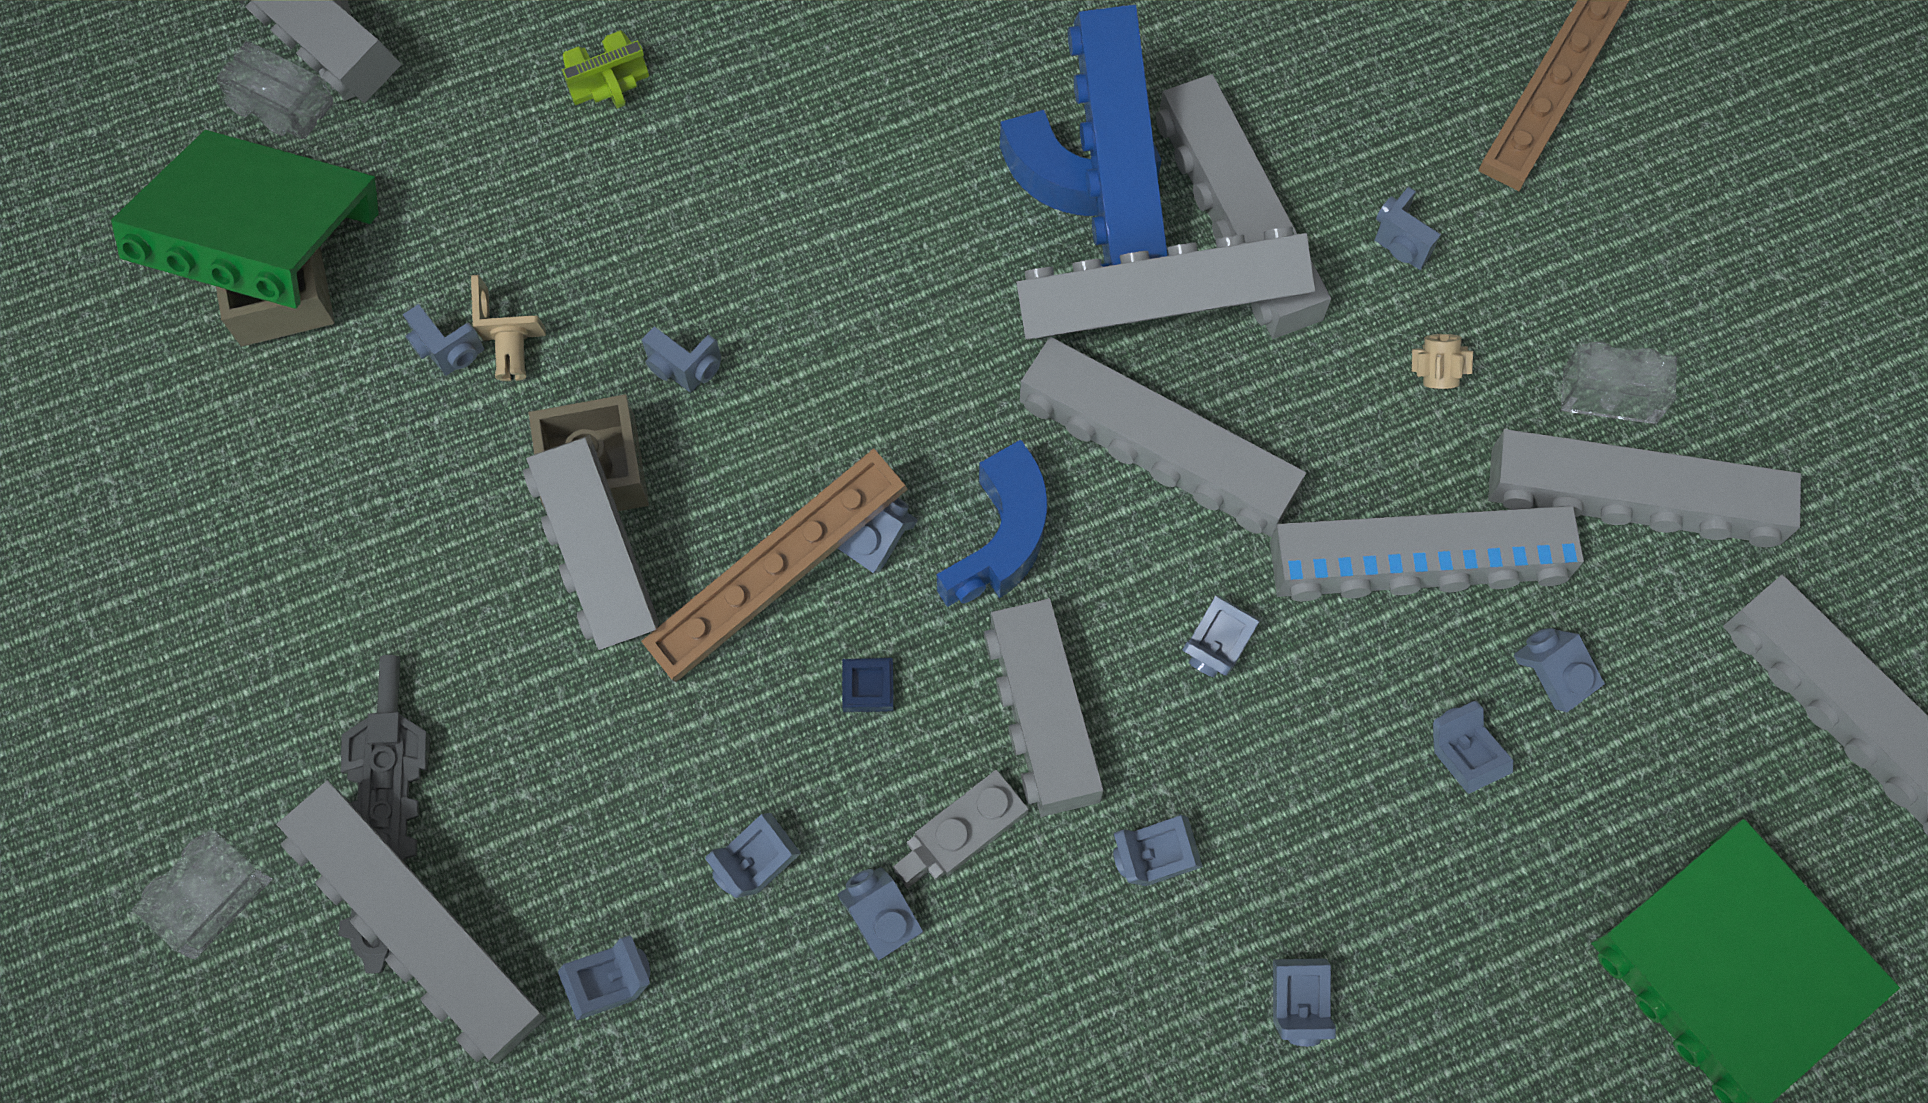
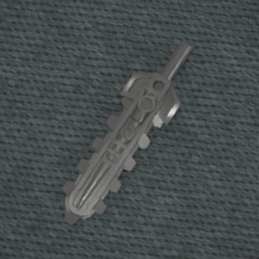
M383 655L380 656L377 713H368V718L342 734L341 773H348L347 780L358 783V797L356 801L350 802L351 805L406 864V859L417 856V840L407 837V822L419 817V801L409 798V783L421 779V770L428 771L430 735L398 712L401 657ZM351 908V917L340 920L338 936L350 939L351 947L355 954L363 960L366 974L383 973L386 965L385 958L392 952L379 938L370 944L349 921L357 914Z

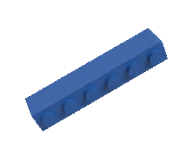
M1136 5L1080 11L1074 20V26L1068 27V45L1070 55H1078L1080 74L1074 75V92L1077 104L1084 103L1086 122L1080 123V139L1083 151H1090L1092 169L1086 170V186L1089 198H1096L1098 217H1092V233L1095 245H1102L1104 264L1101 265L1106 267L1121 264L1120 255L1139 251H1148L1150 259L1166 257L1167 248Z

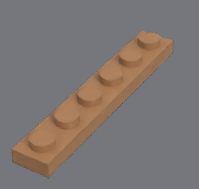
M1577 0L1482 161L1479 172L1520 191L1630 0Z
M873 448L641 642L671 680L677 682L908 490L907 487Z

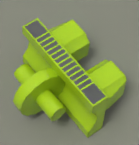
M620 30L607 35L602 41L605 51L603 54L590 58L586 49L579 46L563 53L565 68L562 69L575 106L594 99V102L597 103L610 97L617 109L626 105L622 93L636 88L637 81L649 77L643 57L644 53L638 40L631 42L625 33Z

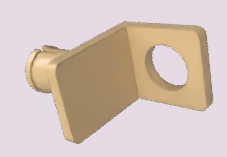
M471 275L473 328L483 341L495 340V378L501 381H511V374H513L516 381L525 379L524 339L527 337L546 336L545 326L538 316L490 318L488 287L480 275Z

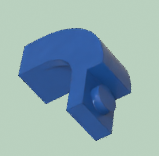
M1044 110L1000 122L1001 152L1009 171L1026 192L1041 203L1056 210L1074 215L1098 216L1096 198H1089L1086 186V170L1092 169L1091 159L1071 153L1058 142ZM1154 145L1157 176L1159 178L1162 160Z
M1022 440L1015 442L979 463V483L995 505L1000 515L1001 524L995 536L983 548L936 574L937 592L947 607L959 600L962 604L974 600L985 591V585L990 583L999 598L1003 597L1024 579L1038 557L1046 523V488L1040 469Z

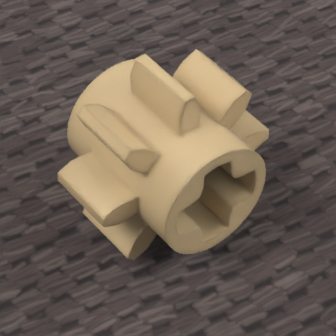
M1452 334L1428 335L1425 337L1423 349H1412V372H1417L1418 377L1423 376L1424 386L1436 389L1455 388L1460 386L1462 374H1472L1473 351L1468 350V346H1461L1462 337Z

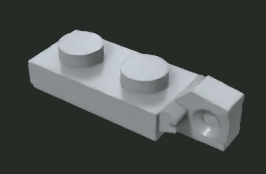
M995 770L915 832V835L907 841V845L912 851L893 866L895 869L894 873L907 889L928 872L935 880L944 874L948 877L1026 816L1029 809L1000 773Z

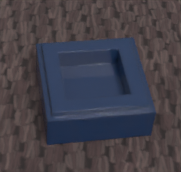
M893 658L842 659L843 712L894 711Z

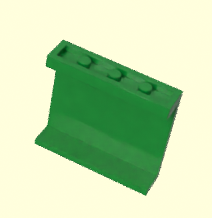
M204 130L111 219L119 258L122 260L297 309L301 304L297 280L299 269L345 218L371 224L379 215L375 176Z
M1742 819L1724 830L1710 842L1712 844L1613 929L1596 938L1591 944L1599 952L1597 957L1603 968L1614 978L1622 979L1636 994L1635 1002L1644 1015L1655 1023L1660 1022L1675 1039L1673 1045L1679 1055L1694 1067L1699 1066L1713 1082L1712 1090L1721 1103H1773L1896 993L1900 987L1745 819Z

